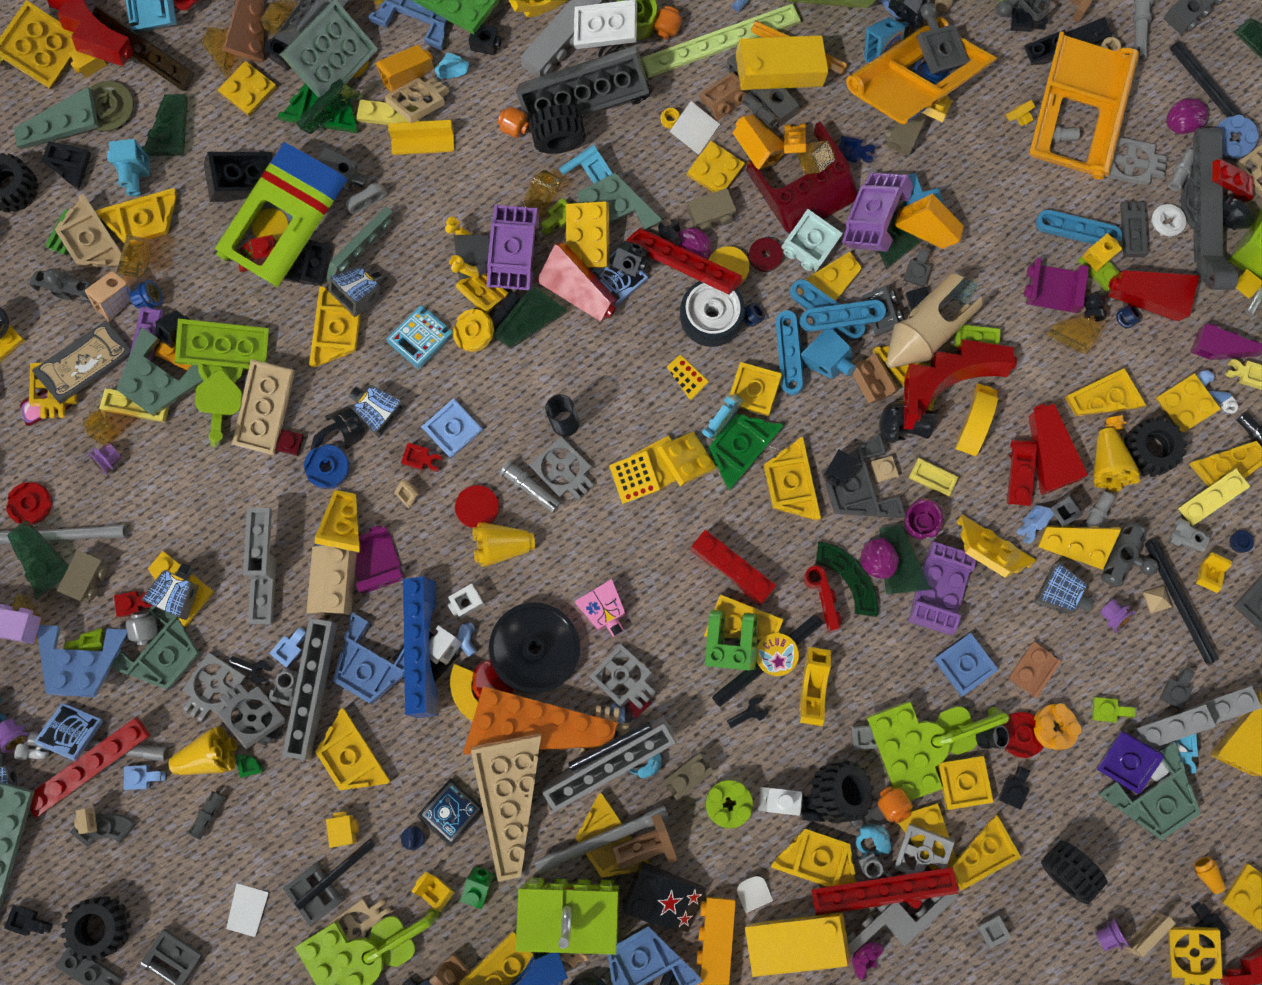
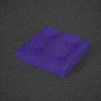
M1120 730L1099 762L1097 770L1135 793L1140 794L1163 760L1164 754L1125 731Z

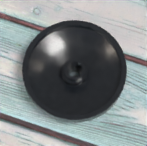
M524 603L508 610L495 624L489 639V659L496 675L510 688L526 694L546 693L561 686L575 670L580 655L579 636L571 620L559 609L544 603ZM532 646L537 649L536 654H533L532 651H529V648Z

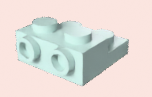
M807 209L781 248L784 249L783 253L788 258H797L801 261V266L805 270H814L816 272L843 233Z

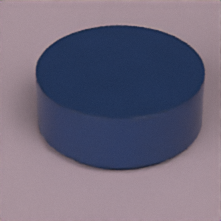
M1240 530L1231 535L1229 543L1235 552L1245 553L1253 548L1254 538L1249 532Z

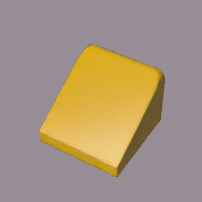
M1246 269L1238 277V284L1235 289L1247 299H1250L1261 287L1262 280Z

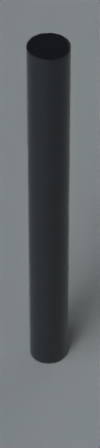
M648 721L568 763L570 769L573 771L653 730L651 723Z
M370 839L367 840L294 903L297 908L301 910L374 848V843Z

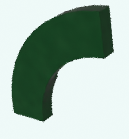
M818 541L815 564L825 566L843 578L853 596L854 614L878 617L876 591L862 565L843 549Z

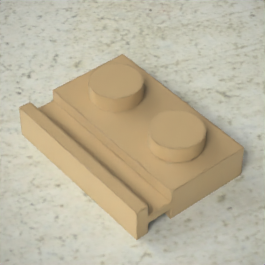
M1156 913L1129 941L1131 946L1125 947L1132 954L1144 957L1176 923L1169 916L1166 917L1163 914Z

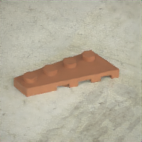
M236 0V7L232 12L231 24L227 30V38L223 44L222 51L255 62H262L264 60V0Z

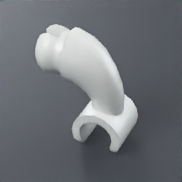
M18 744L14 757L16 760H26L27 758L44 759L49 755V750L41 746L29 749L28 745Z

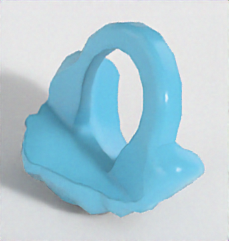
M446 53L439 65L435 67V72L440 79L458 78L468 72L469 62L462 60L460 56Z
M660 753L649 758L648 763L639 770L632 768L629 771L634 775H639L640 778L653 776L660 770L662 765Z
M871 823L861 825L860 834L856 838L858 850L863 854L870 852L862 847L861 841L872 837L876 846V850L873 851L875 855L889 854L892 845L890 835L882 825Z

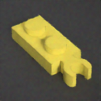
M1235 359L1228 362L1227 365L1233 366L1235 371H1226L1225 375L1227 377L1233 378L1238 376L1240 377L1239 383L1262 390V365L1246 361L1242 365L1240 361Z

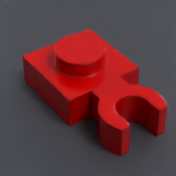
M407 443L401 464L423 471L426 465L431 471L439 472V468L433 466L432 463L434 460L443 461V458L438 454L429 456L430 450L428 448Z
M137 591L114 595L116 617L131 616V613L141 611L140 607L150 609L152 605L141 600L146 592L141 597H139V592Z

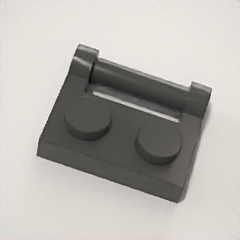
M319 861L283 888L293 904L313 887L308 879L310 876L314 875L318 882L326 876L321 869L323 866ZM332 883L324 889L332 900L328 904L324 902L320 895H317L301 910L297 908L309 927L346 900L342 893L339 894Z
M163 929L142 960L140 967L145 971L150 970L171 985H185L204 954L167 929ZM155 957H159L180 971V976H176L155 962Z

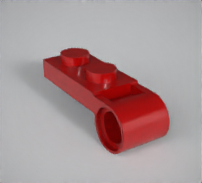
M1222 159L1212 161V182L1232 191V198L1243 200V202L1253 199V176Z
M1012 439L1010 443L1012 455L1009 454L1011 466L1007 504L1031 506L1037 444L1035 441Z
M811 566L803 576L804 584L811 589L818 588L828 633L836 632L840 629L839 625H842L839 611L836 612L834 603L837 602L835 591L830 590L825 571L819 566ZM809 573H817L820 581L817 583L810 581Z

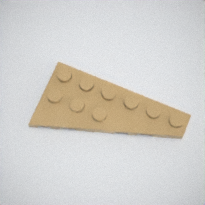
M541 733L471 747L498 882L519 878L522 874Z

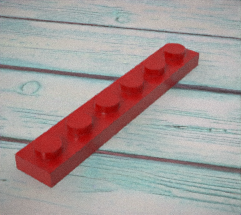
M641 228L636 230L626 240L629 243L641 245L643 249L648 251V257L728 295L742 283V275Z
M138 717L132 719L78 758L77 761H74L34 790L30 811L34 817L37 818L150 737V733Z
M953 867L811 889L816 916L958 894L959 891Z

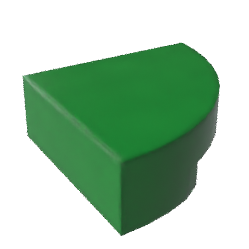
M235 755L240 778L264 772L263 767L255 758L249 755Z

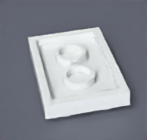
M636 0L575 7L574 47L576 49L637 42Z

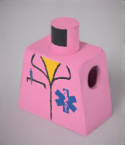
M612 579L575 601L576 606L598 631L607 627L612 637H616L625 631L618 620L625 616V611Z

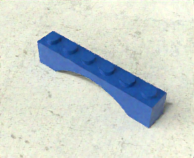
M424 576L403 579L405 715L415 718L439 716V696L432 674L429 654L430 622L436 606V581Z
M540 952L531 957L526 968L509 985H562V980L568 977L559 953Z

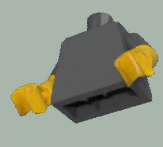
M450 216L446 221L445 231L448 234L455 232L454 244L456 253L449 261V264L452 265L451 270L454 273L458 272L459 280L470 277L477 279L488 273L489 238L486 235L471 233L462 226L458 227V219Z

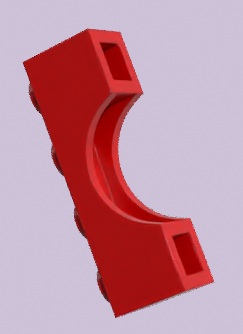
M704 530L691 546V552L706 564L722 572L744 594L760 606L776 587L773 582L707 530Z

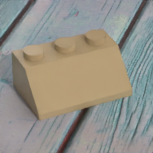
M325 545L312 547L307 614L350 616L352 613L357 552Z

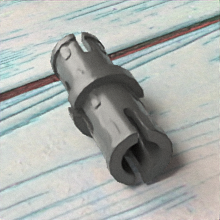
M752 92L744 96L743 104L770 129L778 124L779 117L770 111L766 103L761 102Z
M212 791L203 808L198 810V816L187 833L201 840L211 821L214 822L215 814L225 800V797Z

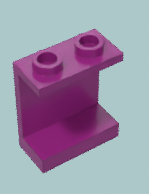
M1037 257L1032 264H1029L1026 276L1030 277L1029 284H1026L1024 289V297H1027L1026 304L1078 313L1084 306L1089 266L1080 265L1075 271L1042 266L1041 258Z
M375 526L370 528L368 533L362 535L358 533L359 552H357L355 567L358 592L365 594L403 581L405 578L389 530L386 527Z

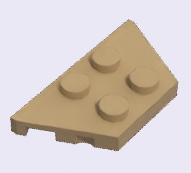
M83 193L80 194L75 206L68 210L65 214V219L60 221L54 229L79 268L128 264Z

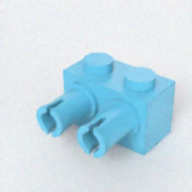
M135 139L110 141L107 159L118 172V185L126 188L128 196H139L141 194L139 178L150 176L149 156Z

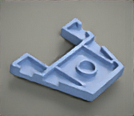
M385 0L380 4L381 7L375 13L372 12L368 17L370 22L387 28L395 11L430 24L431 27L424 38L425 44L439 50L443 49L447 20L411 0Z
M351 613L349 628L345 632V643L343 651L339 656L333 682L373 705L404 677V649L395 664H392L361 646L359 642L371 623Z
M39 625L37 637L46 693L59 696L96 697L110 672L109 669L114 659L121 652V646L128 639L127 630L107 629L103 651L57 649L61 628L52 625Z
M649 926L617 944L616 955L608 954L613 985H646L670 970L673 971L679 985H698L703 982L701 977Z

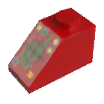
M273 235L254 238L236 252L261 266L277 244V241ZM239 265L240 272L248 271V269Z

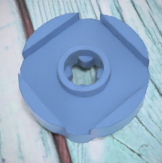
M1242 115L1228 117L1222 120L1216 127L1222 131V157L1227 159H1241L1247 156L1254 149L1259 138L1256 125ZM1238 133L1240 135V142H1231L1229 140L1231 138L1230 134Z

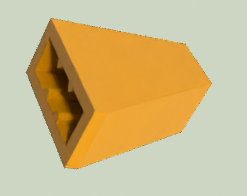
M418 44L375 63L382 83L390 92L416 78L421 79L434 69L431 53L427 49L423 50Z
M754 114L742 116L738 119L733 135L756 168L762 169L776 164L784 155V142Z
M933 193L899 209L894 224L897 228L942 249L960 242L964 227Z

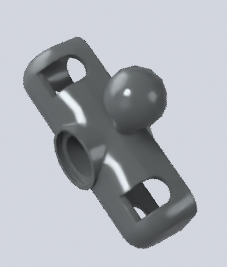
M1002 0L998 3L996 12L1000 17H1007L1011 14L1013 6H1016L1030 14L1034 21H1040L1048 14L1051 3L1049 0H1043L1047 7L1042 12L1038 7L1042 0Z
M57 269L39 270L31 277L29 285L37 291H40V287L49 288L51 294L58 298L70 300L71 296L78 295L88 300H74L91 303L85 290L94 283L77 279Z
M1134 522L1123 526L1101 574L1103 582L1113 587L1122 586L1132 564L1140 567L1145 575H1154L1158 571L1159 566L1155 559H1142L1138 557V551L1143 543L1142 539L1147 533L1144 526ZM1126 527H1133L1129 535L1123 534ZM1122 549H1125L1128 552L1129 556L1127 560L1123 559L1121 556ZM1109 566L1114 567L1111 575L1105 574Z

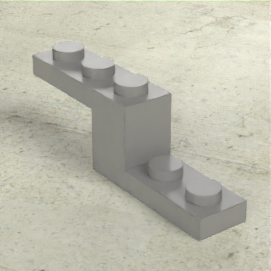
M247 508L243 575L251 579L248 624L273 625L277 558L269 554L271 508Z
M1251 685L1183 709V712L1137 727L1142 741L1155 748L1214 728L1216 723L1261 709L1262 706Z
M952 894L931 898L933 901L928 906L922 905L914 912V919L911 918L899 903L878 906L877 909L879 911L873 917L868 915L860 922L862 927L855 933L850 931L847 934L850 956L883 925L888 928L903 946H906L957 897Z

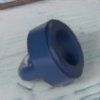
M751 302L745 307L744 322L748 326L754 327L765 319L764 311L758 304Z
M1127 304L1116 314L1118 323L1124 328H1131L1141 322L1139 312L1131 304ZM1122 315L1125 317V319L1128 321V323H1126V322L1122 319Z
M408 827L401 835V843L408 850L420 848L425 841V834L419 827Z

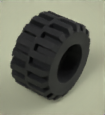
M572 105L549 106L539 110L530 118L535 149L541 153H564L579 147L586 139L581 111Z
M0 153V184L5 178L14 176L12 183L8 187L0 189V211L3 210L10 213L11 209L13 212H18L19 207L25 209L27 208L25 205L27 202L30 204L33 202L31 197H36L37 195L34 189H38V184L35 182L38 180L34 172L20 158L15 157L13 154L8 153L6 155L5 153Z
M1154 417L1149 418L1136 425L1125 436V445L1138 470H1141L1140 475L1160 476L1177 467L1183 461L1182 457L1187 452L1183 448L1187 446V441H1183L1185 437L1184 432L1180 433L1178 431L1180 427L1178 425L1173 426V421L1168 419L1164 422L1162 417L1157 419ZM1146 437H1153L1162 444L1164 450L1162 458L1153 456L1147 450Z
M842 761L820 767V771H816L814 774L815 779H812L811 782L813 785L811 794H813L814 798L812 802L817 806L816 811L822 813L821 817L823 819H828L831 823H843L861 820L868 815V810H871L873 806L871 801L874 800V795L872 794L874 788L870 784V776L866 775L864 768H860V764L853 763L852 761Z
M1060 840L1041 860L1046 873L1064 891L1081 903L1089 905L1108 884L1102 870L1081 850L1066 841Z
M109 896L80 901V904L74 905L71 908L72 912H68L65 916L68 919L67 922H63L61 927L65 928V932L61 933V937L66 938L67 941L64 943L65 948L70 947L69 953L72 956L78 954V959H87V961L100 959L117 952V949L125 944L123 940L128 939L130 933L126 932V929L131 928V923H127L126 919L131 917L129 913L124 914L125 905H118L120 901L116 898L110 900L111 897ZM93 914L100 916L105 923V934L100 942L91 939L87 932V924Z

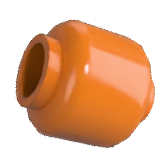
M665 6L658 10L653 29L657 32L659 38L668 40L669 37L677 36L682 23V17L677 9Z
M512 106L501 111L497 122L500 125L501 132L514 138H519L522 134H526L530 127V122H527L528 115Z
M887 787L880 792L881 797L877 805L886 820L890 822L895 821L898 824L911 816L913 804L904 790Z

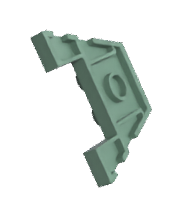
M616 173L577 192L579 203L608 202L609 224L632 212L636 213L645 231L662 223L661 218Z
M142 327L116 390L149 414L155 416L176 402L177 398L186 392L189 393L196 389L195 386L203 382L199 375L198 366L192 365L178 381L148 360L146 357L160 340Z
M152 605L148 611L165 626L135 661L121 651L118 657L114 659L110 668L170 690L200 653L179 618Z
M1171 742L1159 750V752L1164 754L1161 762L1170 774L1132 801L1116 781L1098 793L1102 798L1160 840H1164L1201 814L1175 742Z

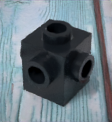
M624 241L618 247L612 267L621 270L627 276L635 277L640 271L643 272L648 264V259H646L648 251L639 244Z

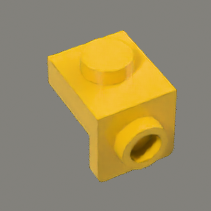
M1211 552L1199 566L1196 584L1218 593L1222 589L1225 572L1231 567L1232 561Z
M425 872L418 878L416 885L412 889L414 894L421 896L439 912L443 910L455 893L440 878L428 872Z

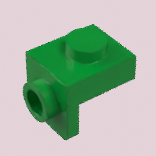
M474 866L466 879L460 902L482 910L495 874L484 868Z

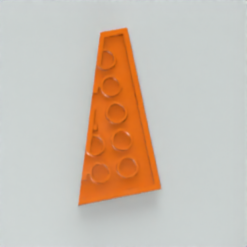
M483 686L463 755H472V746L541 733L539 751L597 748L613 740L617 723Z

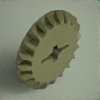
M103 81L91 86L90 89L93 91L98 128L95 129L99 132L106 131L109 133L110 130H117L118 127L125 126V122L130 120V115L134 113L133 106H135L129 90L122 84L113 81ZM109 103L112 108H108L107 111H105L103 105L107 106V104Z

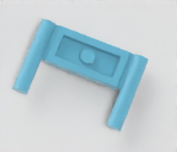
M592 145L558 168L561 174L565 175L581 164L593 184L613 174L595 145Z

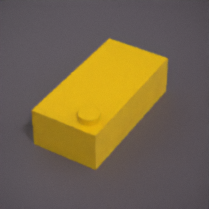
M822 35L739 39L735 54L741 90L823 87L828 74V67Z
M843 912L750 923L745 927L752 977L848 967L851 963Z

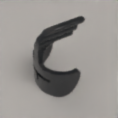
M346 406L326 415L325 419L327 421L332 418L335 423L323 428L314 435L310 449L313 450L323 443L324 437L336 429L342 432L345 449L359 442L364 437V428L356 413ZM343 419H344L345 421L348 420V419H351L350 421H347V425L349 426L351 432H349V430H348V428H347L345 422L343 421Z

